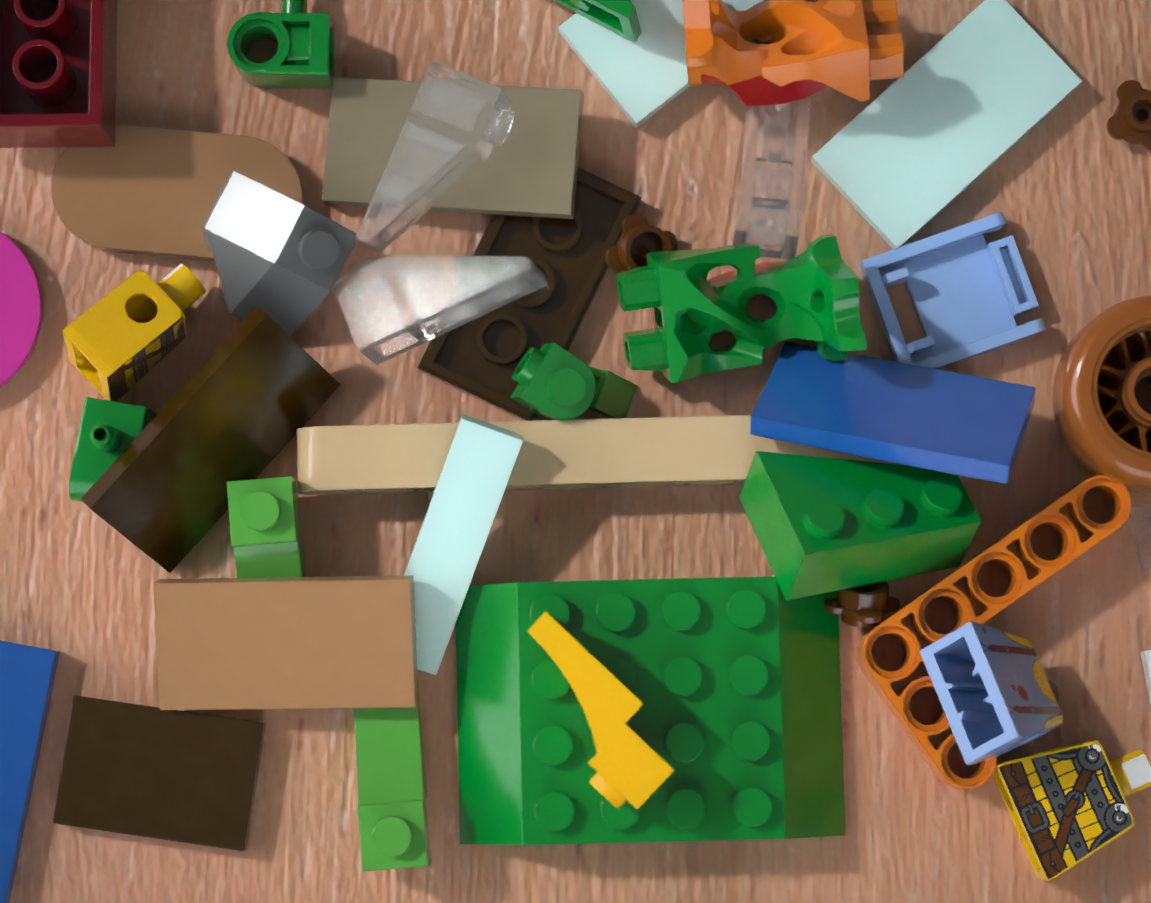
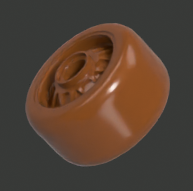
M1151 295L1128 299L1111 306L1087 323L1074 336L1059 361L1054 377L1052 394L1056 425L1062 440L1073 457L1092 475H1105L1123 484L1129 491L1151 493V413H1147L1139 406L1134 391L1138 382L1151 383Z

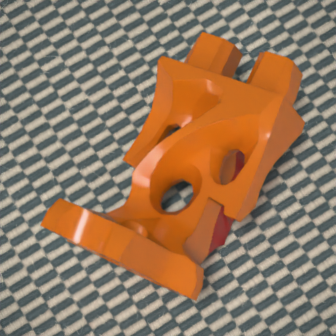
M683 0L688 85L713 83L725 85L746 106L779 105L805 99L829 86L863 102L870 100V80L904 78V46L902 34L898 33L896 0H819L817 2H806L804 0H764L744 11L730 9L722 0ZM758 39L770 44H754L748 40Z

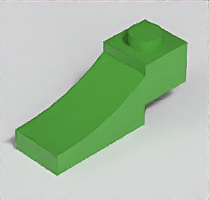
M292 476L227 482L231 546L234 551L237 578L306 577L304 546L301 544L297 481Z
M419 694L418 704L412 708H353L358 780L357 809L363 872L429 866L431 864Z

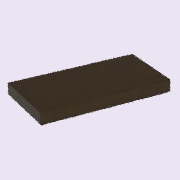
M578 167L574 219L493 214L417 367L418 370L522 421H534L535 413L510 398L519 384L512 379L513 373L524 355L532 347L540 350L543 344L556 343L565 350H569L609 269L605 259L606 251L609 247L617 244L623 232V219L628 215L636 214L642 197Z
M256 306L84 494L81 500L104 521L167 572L171 573L229 509L227 482L256 479L297 434V429L302 428L341 384L276 322Z

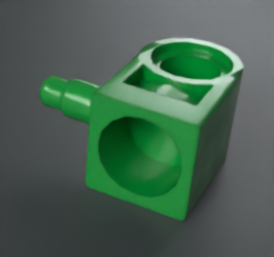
M282 0V13L256 12L247 14L237 20L229 31L227 40L229 56L243 80L253 87L263 89L332 88L334 77V25L329 13H307V0ZM270 39L278 43L277 52L269 61L255 63L247 59L248 49L257 40Z
M85 397L69 478V497L71 500L83 502L81 498L156 417L157 414L144 406Z

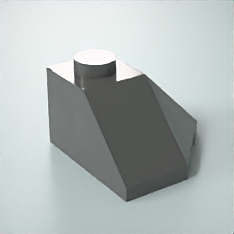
M232 170L202 225L209 252L213 254L221 280V291L227 311L244 320L257 306L289 336L299 328L330 293L360 236L305 205Z

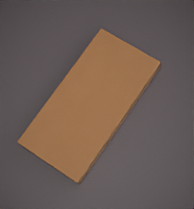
M414 575L158 579L153 583L160 710L412 708L418 704Z

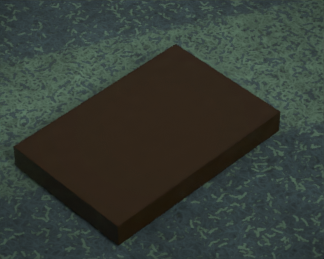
M73 695L53 823L246 851L266 723L180 710H160L159 707Z

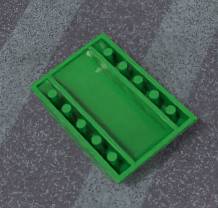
M775 576L514 582L469 586L456 620L460 844L552 845L771 840L845 835L838 614H832L824 610V600L836 598L837 591L786 601ZM545 611L643 703L625 724L674 771L638 809L627 800L617 809L589 783L597 771L588 762L597 753L584 710L559 667L527 632Z

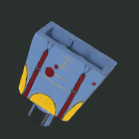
M970 621L920 650L966 765H972L1014 751L1063 724V715L1058 706V689L1050 679L1046 678L1036 652L1027 639Z

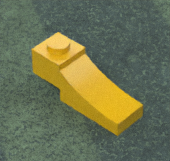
M545 611L527 632L559 667L584 710L597 753L588 762L597 771L589 783L617 809L626 800L638 809L674 769L625 724L643 703Z

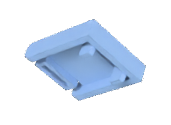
M1003 212L992 214L861 261L859 267L895 362L940 370L1047 331L1042 318L1028 321L1019 326L1015 322V316L1034 310L1039 304L1013 235L991 242L988 245L983 235L994 233L1007 225ZM902 283L906 284L925 335L924 338L907 345L886 289Z

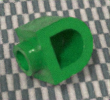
M546 343L542 345L540 350L534 347L529 349L518 364L512 379L519 384L510 398L540 417L566 420L580 416L590 407L595 396L596 384L592 371L582 360L556 343Z

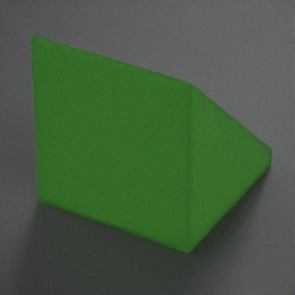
M588 366L594 375L596 384L595 396L588 409L614 419L626 418L638 385L610 371Z

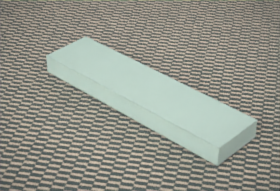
M465 414L461 416L404 575H414L417 669L436 675L524 437V435Z

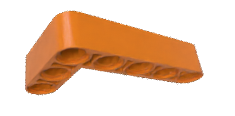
M1096 475L1073 486L899 608L897 612L892 613L878 625L869 629L861 637L857 646V661L862 672L933 773L944 784L962 789L976 788L985 784L994 773L996 757L979 762L976 770L971 775L960 778L950 770L947 764L949 750L957 741L942 705L939 717L928 725L919 723L913 718L909 702L916 690L926 687L936 693L920 650L970 621L981 624L985 623L1119 529L1128 520L1132 509L1131 496L1123 484L1105 475ZM1088 490L1100 491L1108 497L1111 504V514L1105 523H1096L1085 515L1082 501ZM1037 526L1048 527L1058 536L1060 548L1053 560L1039 558L1030 546V536ZM985 562H993L1000 565L1008 576V586L1000 597L986 595L980 589L977 574ZM941 598L948 601L956 612L954 628L947 634H939L932 631L925 621V609L932 599ZM881 635L896 637L904 648L903 662L894 671H886L879 668L872 658L873 644Z

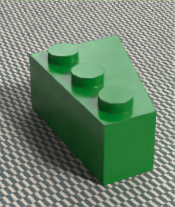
M756 451L739 495L742 506L786 601L959 567L982 522L958 475L907 465Z

